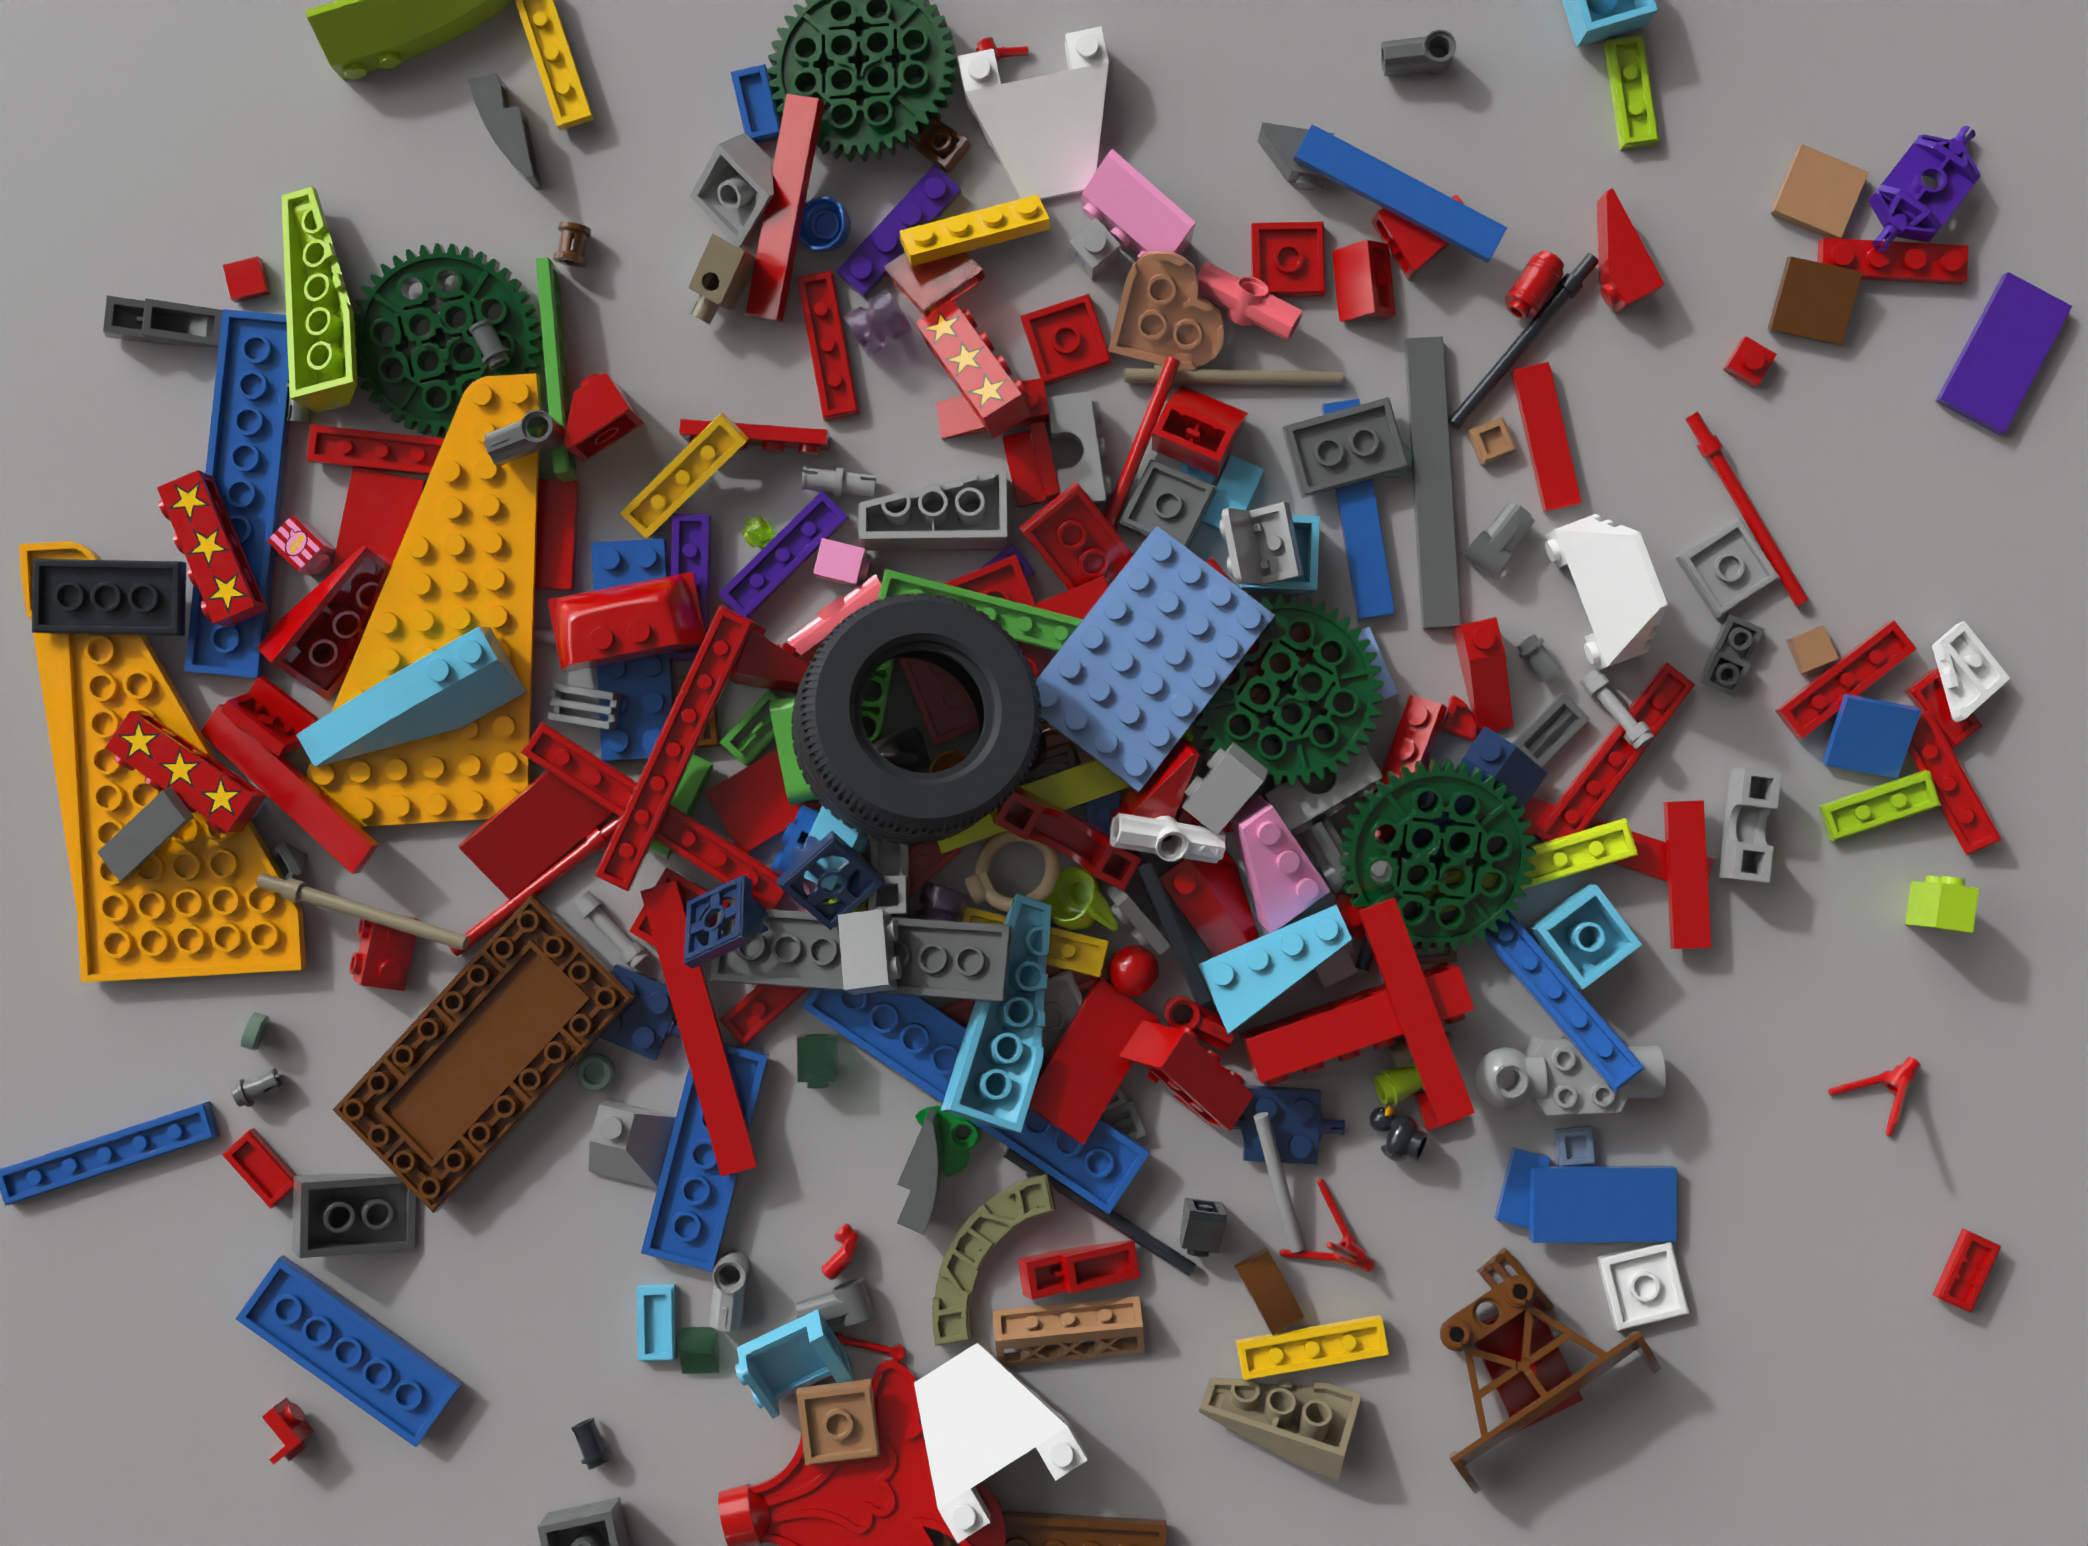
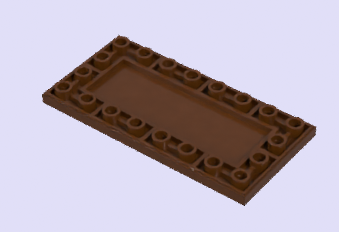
M530 895L332 1110L432 1213L438 1212L637 996L535 895Z

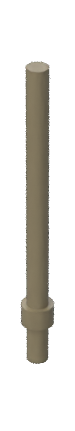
M1154 365V369L1125 368V383H1153V387H1156L1164 365ZM1178 370L1172 384L1342 386L1343 372Z
M261 873L256 882L257 887L282 894L283 899L295 903L305 901L460 950H465L469 944V936L307 887L306 882L294 878L284 880Z

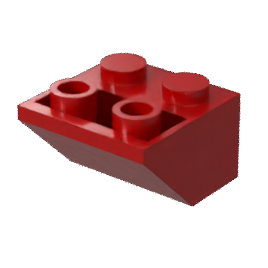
M1181 385L1167 401L1152 432V450L1218 478L1245 423L1248 412Z

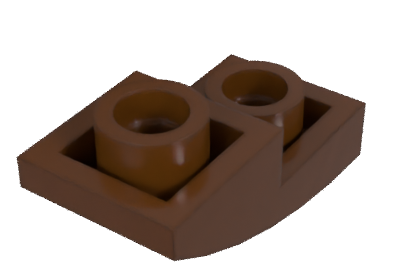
M929 118L932 130L929 132L920 128L918 131L921 140L918 142L910 136L907 138L908 144L949 174L969 150L971 144L966 137L941 122V120Z
M1266 1247L1234 1266L1273 1336L1304 1318L1289 1286Z

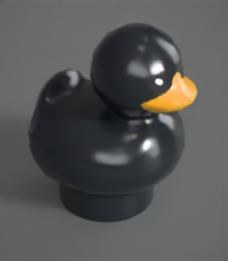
M1392 1105L1386 1108L1378 1107L1374 1109L1369 1117L1372 1128L1382 1133L1390 1131L1386 1145L1381 1146L1383 1154L1396 1162L1403 1161L1406 1158L1417 1161L1424 1150L1428 1134L1420 1131L1416 1121L1410 1116L1403 1115L1395 1118Z

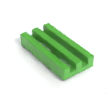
M771 689L766 691L720 741L746 767L751 765L775 739L772 728L747 756L742 753L772 721L770 711L737 747L732 742L769 701L780 699Z

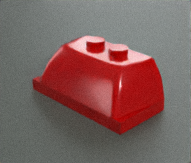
M694 572L548 599L560 669L563 673L697 648L701 646L706 636Z

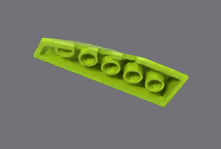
M337 0L305 10V13L331 68L342 79L353 80L362 78L367 72L378 68H395L404 60L442 46L484 23L515 0Z
M311 186L281 195L290 399L317 413L350 404L357 386L354 313L317 189Z

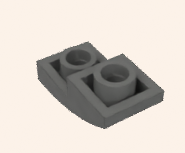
M1728 613L1711 649L1700 683L1736 697L1752 665L1748 662L1765 629Z

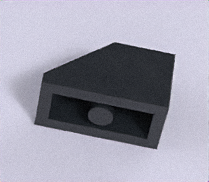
M1185 1198L1179 1242L1181 1248L1187 1249V1254L1197 1257H1209V1252L1219 1253L1227 1222V1214L1221 1202Z

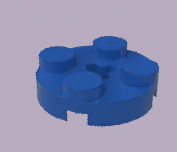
M805 805L801 806L794 823L790 822L784 832L781 843H784L785 846L783 852L779 851L772 863L771 871L782 875L792 866L791 857L797 846L801 849L803 848L819 812Z

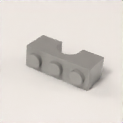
M1090 391L1047 397L1051 439L1073 440L1081 447L1083 457L1077 465L1057 470L1060 494L1077 481L1097 507L1105 506L1106 495H1112L1109 473L1102 474L1100 460L1107 457L1104 437L1097 438L1095 424L1101 423L1099 402H1092Z
M1356 742L1361 751L1358 756L1346 753L1350 761L1347 767L1338 761L1336 762L1338 772L1332 775L1329 788L1322 794L1308 792L1302 786L1298 777H1296L1293 788H1290L1287 781L1261 796L1274 807L1289 831L1292 830L1295 835L1300 834L1314 825L1313 817L1322 812L1328 817L1344 808L1346 805L1343 800L1354 793L1358 798L1365 796V790L1372 792L1376 789L1375 781L1383 776L1364 744Z
M1753 768L1730 769L1718 878L1770 883L1774 846L1767 844L1765 829L1769 813L1773 809H1778L1782 772Z
M868 835L871 847V865L884 875L885 883L868 897V911L883 909L891 917L910 916V845H904L901 842L898 844L887 843L885 839L879 841L872 839L871 835Z

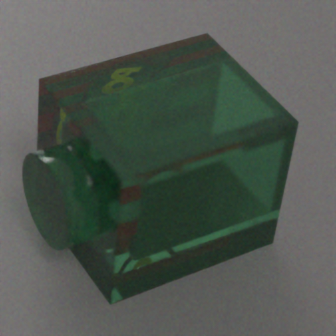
M838 1034L799 1035L797 1037V1082H807V1088L812 1089L828 1088L829 1082H835L838 1078Z

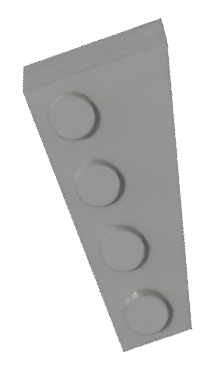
M1006 466L995 468L992 472L980 475L975 473L963 476L960 480L944 484L935 483L927 485L924 489L909 493L904 491L860 502L859 542L861 547L865 548L866 551L1007 548Z

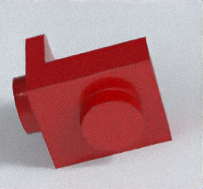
M287 1397L262 1416L264 1421L285 1445L269 1459L273 1465L283 1457L290 1462L307 1447L303 1440L312 1434L314 1430L306 1422L303 1410L297 1404L291 1403Z

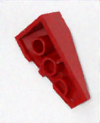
M362 545L285 614L259 644L257 649L273 665L329 701L346 678L392 565L365 545Z
M755 623L729 680L741 685L797 693L800 682L811 661L808 664L802 661V656L795 651L796 648L787 642L782 645L768 640L764 636L767 630Z
M1226 849L1223 858L1218 860L1217 864L1182 858L1158 876L1163 889L1213 958L1259 938L1237 865Z

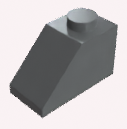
M1262 122L1257 142L1285 180L1289 183H1296V187L1303 190H1315L1317 187L1323 188L1327 178L1293 161L1309 129Z

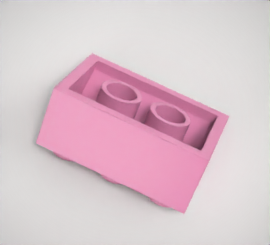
M1112 149L1082 192L1081 205L1084 206L1082 208L1084 214L1091 221L1097 217L1099 221L1111 230L1110 233L1120 243L1121 247L1126 248L1129 246L1138 254L1137 260L1143 253L1156 250L1173 251L1181 255L1191 244L1196 222Z

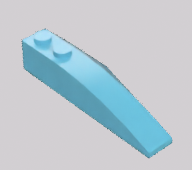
M479 626L374 685L319 719L296 736L313 766L318 767L464 728L527 693L493 630L490 627Z
M1015 894L1003 924L1012 927L1005 1003L975 1001L941 1111L973 1122L1021 1133L1043 1061L1044 1047H1042V1034L1046 1013L1044 1011V998L1048 974H1046L1047 954L1049 953L1051 905Z

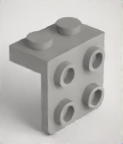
M1281 502L1250 511L1235 508L1222 510V519L1220 520L1219 527L1222 538L1227 542L1230 555L1227 558V569L1231 578L1237 584L1264 586L1303 576L1288 502Z

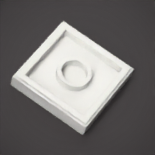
M1654 1242L1597 1256L1613 1325L1617 1331L1689 1314L1672 1242Z

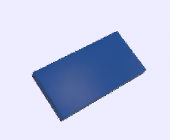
M1530 1166L1529 1240L1533 1243L1677 1242V1167Z

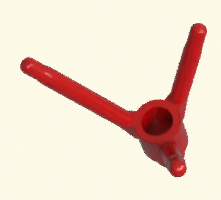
M1908 1057L1902 1065H1896L1892 1072L1888 1070L1877 1076L1830 1088L1828 1094L1833 1096L1880 1083L1884 1084L1895 1096L1885 1131L1887 1136H1892L1901 1115L1906 1091L1916 1080L1914 1074L1921 1067V1064L1916 1059Z
M1319 1178L1317 1184L1343 1235V1239L1338 1244L1333 1242L1326 1244V1247L1332 1250L1333 1253L1305 1250L1293 1253L1288 1249H1281L1279 1252L1280 1256L1345 1263L1353 1269L1360 1268L1366 1273L1370 1272L1374 1267L1375 1261L1365 1255V1250L1357 1245V1241L1350 1233L1324 1180Z

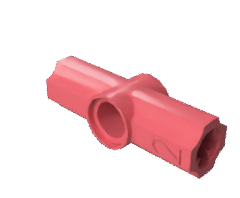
M1207 261L1202 265L1197 274L1199 281L1198 295L1226 309L1227 317L1234 323L1242 326H1253L1255 324L1286 341H1289L1301 321L1303 311L1269 294L1267 285L1261 280L1249 276L1238 278Z
M876 574L869 577L845 597L842 595L817 613V618L787 639L790 645L796 648L795 651L802 656V661L808 664L813 659L821 643L843 619L851 613H855L861 607L869 606L870 603L878 600L882 581Z

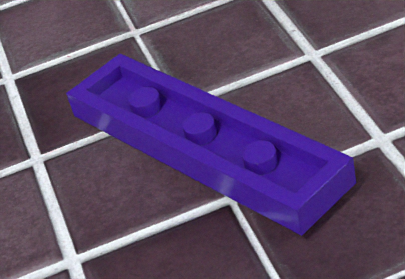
M933 165L836 270L837 274L858 294L865 298L906 254L900 241L899 231L935 222L961 194V188L938 167Z
M821 491L718 594L737 613L749 618L820 547L821 539H829L849 519L848 516Z
M673 513L671 576L689 572L695 573L707 633L709 629L711 516L709 514ZM700 647L669 653V660L694 661Z

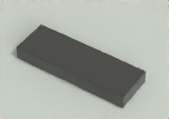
M172 787L162 790L97 853L119 882L126 880L190 822L194 816Z

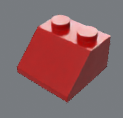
M606 371L602 374L594 373L586 377L580 383L581 387L574 391L563 444L567 450L583 463L644 424L622 388Z

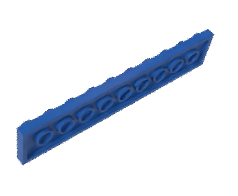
M223 309L205 473L213 476L268 611L230 627L213 624L202 611L201 602L204 600L199 588L193 585L184 671L247 678L263 676L265 656L257 647L267 636L276 550L267 540L279 527L290 421H286L289 400V387H286V383H289L286 315Z
M814 989L802 1006L803 1009L941 1102L944 1101L967 1028L923 997L877 993L852 995L846 991ZM1029 1108L1021 1133L971 1121L1107 1214H1110L1150 1154V1150L1101 1117L1085 1144H1079Z

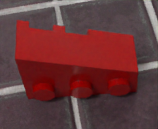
M1143 1020L1119 1057L1127 1063L1134 1062L1146 1067L1149 1070L1146 1076L1155 1084L1161 1080L1175 1093L1173 1096L1175 1100L1208 1125L1231 1132L1254 1096L1243 1085L1245 1082L1243 1077L1223 1067L1220 1064L1222 1058L1214 1051L1203 1048L1198 1043L1200 1039L1198 1035L1184 1026L1176 1029Z

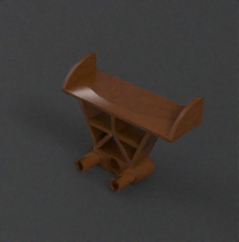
M1522 1275L1509 1277L1448 1318L1441 1326L1440 1339L1447 1349L1460 1352L1464 1350L1481 1437L1458 1453L1455 1450L1449 1457L1474 1494L1479 1493L1482 1489L1466 1467V1464L1566 1400L1635 1350L1639 1352L1654 1374L1661 1370L1656 1357L1640 1332H1630L1627 1334L1628 1338L1605 1352L1532 1306L1531 1304L1536 1297V1289L1533 1282ZM1484 1302L1492 1303L1498 1310V1318L1491 1325L1483 1324L1477 1318V1308ZM1524 1311L1520 1362L1470 1347ZM1534 1316L1561 1334L1530 1355L1532 1320ZM1568 1339H1571L1599 1357L1549 1392L1545 1391L1529 1368L1531 1364ZM1473 1356L1510 1366L1511 1368L1479 1389ZM1523 1371L1540 1398L1488 1432L1481 1398Z

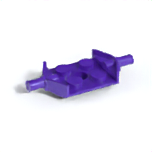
M1963 126L1955 138L1951 140L1925 134L1918 136L1868 200L1883 227L1882 232L1872 242L1875 249L1883 239L1885 241L1878 249L1880 252H1885L1896 237L1930 242L1981 177L1978 168L1966 151V146L1976 135L1974 129L1963 138L1970 129L1969 126ZM1922 176L1933 178L1937 183V188L1931 189L1926 187L1922 182Z

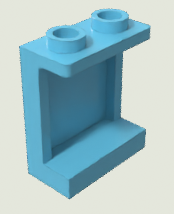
M818 1309L737 1347L739 1364L735 1365L737 1376L743 1386L749 1385L757 1406L760 1409L765 1408L772 1419L780 1415L778 1401L795 1393L797 1388L810 1386L831 1375L837 1383L854 1381L849 1355Z

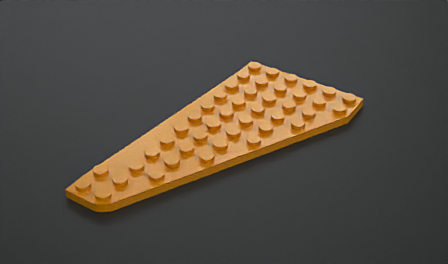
M537 373L482 377L473 382L463 393L332 711L391 675L479 626L490 627L493 630L527 693L461 729L440 733L314 767L312 762H310L307 769V778L360 827L490 819L531 784L530 759L521 754L531 738L539 451L498 467L487 453L484 444V434L522 420L525 414L531 410H542L540 375ZM542 426L538 429L537 438L542 437Z
M71 541L19 544L22 590L26 615L31 618V625L33 559L102 560L93 549ZM33 633L77 910L81 983L306 969L303 909L299 903L283 899L282 894L257 887L256 885L261 873L284 879V876L251 819L242 832H226V834H222L213 830L205 823L206 817L197 811L191 813L194 818L132 876L126 880L118 881L97 852L161 792L148 785L144 781L146 776L138 770L131 771L114 761L116 755L105 748L129 711L149 713L215 760L217 759L146 635Z

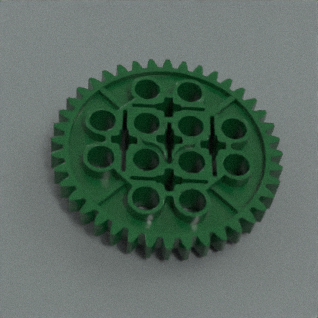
M805 0L807 4L805 8L795 4L793 7L797 13L796 18L785 15L784 19L789 28H777L781 40L772 41L771 44L776 53L768 55V59L773 66L767 69V73L772 80L768 85L774 94L771 97L776 107H778L777 111L781 118L787 94L823 100L824 107L816 145L822 155H825L831 148V153L834 159L837 160L844 151L849 162L853 161L856 153L860 154L863 162H867L869 152L872 151L876 158L880 160L882 158V149L885 148L894 156L896 144L899 143L907 150L909 148L907 138L911 136L919 142L921 140L918 131L920 128L929 132L932 130L929 118L940 120L941 115L937 107L948 108L949 104L944 95H953L954 90L950 82L957 81L953 68L958 67L956 56L953 55L957 51L954 41H951L953 40L951 30L947 28L948 25L944 15L940 16L936 4L931 5L929 0ZM879 12H886L880 18H873ZM850 15L846 20L838 21L841 16ZM916 43L923 44L919 49L909 50ZM879 46H887L882 52H874ZM846 48H850V49H851V50H850L847 54H845V55H838L839 52L842 51L843 49H846ZM815 51L812 56L802 58L807 52ZM899 54H900L901 59H902V62H900V65H899V68H898V77H897L894 68L897 67V62H899ZM826 67H828V70H827V73H826V81H825V79H824V77H823L822 74H824V73L826 72ZM914 78H924L919 84H909ZM880 80H888L881 87H873ZM843 83H851L847 89L838 90ZM816 85L810 92H803L807 86ZM868 98V99H865V100H864V105L858 106V105H861L862 99ZM882 114L888 115L885 120L874 122L877 116ZM852 117L848 123L838 124L842 118Z
M435 243L433 254L425 245H420V256L407 249V261L405 262L394 255L393 263L395 267L393 269L385 264H381L384 276L380 278L374 274L370 275L372 282L375 284L373 288L362 285L361 289L368 296L367 299L354 300L362 308L361 313L354 312V320L358 321V326H355V335L357 336L355 345L356 350H358L356 364L361 365L357 369V377L367 378L360 388L364 391H373L369 397L370 402L375 404L382 402L379 411L384 414L392 412V421L400 423L404 420V427L413 430L418 424V433L427 435L431 429L433 436L438 438L442 437L444 430L448 432L462 395L473 382L486 376L528 374L529 370L541 368L539 364L532 360V357L543 355L541 349L533 346L534 343L543 340L542 335L532 331V329L541 325V321L537 318L529 317L537 311V308L533 304H524L531 296L527 291L517 292L522 285L521 281L517 278L509 280L512 272L506 267L499 270L500 263L493 258L487 262V255L481 251L474 257L473 250L467 246L464 247L460 254L458 247L451 243L447 253L439 243ZM457 275L458 286L455 290L446 292L444 289L445 280L449 276ZM415 283H421V295L416 299H410V287ZM437 297L445 302L444 305L439 306V313L430 307L436 304L435 298ZM494 304H501L503 307L502 315L498 319L491 321L500 341L509 339L511 343L510 354L508 355L510 362L501 368L491 370L488 365L483 364L482 358L484 356L469 328L481 320L489 319V308ZM465 311L467 315L466 323L462 327L454 328L452 324L454 315L457 312ZM425 318H429L431 322L429 332L419 336L417 333L418 323ZM388 326H393L395 330L394 338L388 343H383L381 339L382 331ZM445 334L452 337V340L446 342L447 348L439 345L440 342L445 341ZM408 341L417 345V348L411 350L412 356L403 353V349L409 346ZM467 347H473L475 350L474 359L468 364H462L460 359L462 351ZM437 354L439 358L438 367L434 371L427 372L425 368L426 359L430 355ZM396 362H401L403 365L402 375L397 379H391L389 374L390 367ZM452 369L463 374L461 377L456 378V385L445 381L447 377L452 376ZM445 390L447 401L442 407L436 408L433 404V397L438 391Z
M1278 594L1273 605H1271L1267 596H1263L1262 605L1275 614V616L1256 640L1259 649L1253 654L1244 655L1234 668L1238 673L1239 680L1233 685H1221L1199 715H1202V717L1195 722V728H1207L1201 736L1202 742L1214 740L1209 751L1211 754L1216 753L1219 748L1226 752L1234 742L1268 769L1266 778L1261 785L1270 776L1273 778L1274 787H1278L1282 778H1286L1289 787L1293 788L1296 777H1300L1303 784L1307 786L1310 782V774H1314L1319 782L1324 779L1323 769L1325 768L1332 775L1337 774L1336 762L1338 761L1347 767L1350 761L1346 753L1358 756L1361 751L1356 742L1365 745L1369 742L1370 739L1363 730L1374 732L1377 726L1369 718H1378L1381 715V711L1372 705L1382 703L1384 700L1383 696L1374 693V691L1383 687L1384 682L1373 679L1382 669L1380 666H1370V663L1377 657L1376 652L1365 653L1371 641L1369 639L1358 641L1357 638L1362 629L1358 627L1350 631L1348 629L1351 621L1350 617L1339 622L1337 620L1338 608L1327 614L1325 613L1326 602L1322 601L1316 609L1312 608V598L1309 596L1303 605L1298 604L1296 594L1292 595L1289 604H1285L1282 595ZM1296 626H1302L1308 630L1310 638L1306 642L1297 643L1291 639L1289 631ZM1327 646L1336 647L1341 654V659L1336 662H1328L1323 659L1321 650ZM1268 647H1270L1261 663L1260 673L1263 676L1255 675L1253 679L1249 680L1241 694L1238 695L1247 681L1248 669L1245 666L1253 667L1260 661ZM1306 652L1312 654L1311 662L1315 665L1307 664L1304 668L1298 665L1300 658L1296 655L1304 656ZM1276 657H1282L1288 661L1290 669L1283 674L1275 673L1269 666L1270 661ZM1296 675L1291 690L1294 696L1287 694L1275 706L1280 691L1277 685L1284 687ZM1306 677H1315L1320 681L1321 690L1317 693H1307L1303 690L1301 681ZM1333 686L1323 704V712L1326 716L1324 717L1319 714L1316 719L1312 720L1305 733L1301 735L1300 733L1310 719L1311 708L1308 705L1315 706L1318 702H1321L1329 688ZM1255 688H1263L1268 691L1270 700L1264 705L1255 704L1250 699V692ZM1338 696H1345L1351 700L1353 709L1348 713H1340L1335 710L1333 700ZM1288 707L1296 708L1300 712L1302 720L1295 725L1287 724L1283 721L1281 712ZM1269 713L1273 716L1272 723L1276 727L1267 726L1262 730L1258 727L1260 721L1256 716L1265 717ZM1238 718L1246 720L1250 725L1248 734L1244 736L1233 734L1229 728L1233 720ZM1318 727H1326L1332 732L1333 741L1325 745L1319 744L1314 740L1313 731ZM1267 738L1277 739L1282 746V751L1278 755L1269 756L1263 752L1261 743Z
M1431 759L1428 769L1420 761H1416L1415 772H1411L1405 765H1402V776L1399 778L1391 771L1387 772L1389 780L1387 785L1377 779L1375 781L1376 788L1378 789L1376 794L1369 790L1364 791L1366 798L1369 800L1367 804L1357 801L1354 803L1360 811L1359 816L1352 814L1347 816L1354 827L1342 828V833L1350 841L1339 843L1340 849L1347 852L1348 855L1339 857L1338 861L1341 865L1349 867L1340 872V876L1343 880L1351 881L1344 886V890L1347 894H1355L1350 899L1352 906H1362L1361 910L1395 898L1413 948L1419 942L1424 953L1428 952L1432 943H1434L1439 953H1443L1445 943H1449L1454 951H1458L1459 940H1463L1468 947H1472V936L1475 934L1482 941H1485L1486 934L1484 929L1488 927L1497 933L1499 931L1495 922L1497 919L1507 923L1510 921L1505 912L1507 908L1514 911L1520 909L1513 901L1515 897H1527L1520 889V885L1532 884V880L1524 872L1535 870L1536 867L1526 860V858L1536 855V851L1533 848L1526 846V844L1535 840V836L1531 833L1523 832L1531 826V822L1527 819H1518L1524 814L1525 809L1520 805L1513 806L1517 797L1512 793L1504 795L1507 787L1502 782L1494 786L1495 777L1489 773L1482 778V770L1478 767H1475L1469 773L1468 765L1465 762H1461L1456 771L1450 759H1446L1442 769H1440L1438 761ZM1426 791L1433 792L1434 800L1427 808L1417 806V799L1421 793ZM1462 795H1469L1471 797L1469 808L1463 812L1455 811V801ZM1442 812H1444L1452 820L1443 822L1442 827L1439 828L1430 819L1440 818ZM1383 824L1392 825L1393 831L1388 839L1381 841L1375 839V832L1379 826ZM1420 828L1429 829V837L1424 843L1414 844L1412 842V837L1416 830ZM1457 832H1464L1466 834L1465 843L1458 848L1450 847L1449 841L1452 835ZM1502 836V846L1494 852L1487 851V843L1490 838ZM1403 844L1408 854H1402L1397 864V859L1392 854V851L1399 850L1400 845ZM1438 849H1440L1444 857H1438L1436 863H1434L1429 857L1430 855H1436ZM1474 852H1476L1481 858V862H1475L1473 868H1471L1466 859L1473 858ZM1377 861L1387 862L1388 868L1383 875L1376 877L1370 875V869ZM1423 865L1424 874L1421 878L1417 880H1409L1407 878L1408 871L1412 866ZM1455 868L1461 870V876L1457 882L1453 884L1445 883L1444 878L1449 870ZM1490 872L1497 873L1498 879L1494 886L1490 888L1482 887L1481 882L1486 874ZM1432 885H1435L1440 893L1433 894L1432 900H1429L1424 891H1430ZM1410 901L1419 902L1420 907L1416 914L1412 916L1403 915L1402 910L1406 903ZM1447 905L1456 906V912L1452 918L1447 920L1440 919L1439 914L1443 907Z

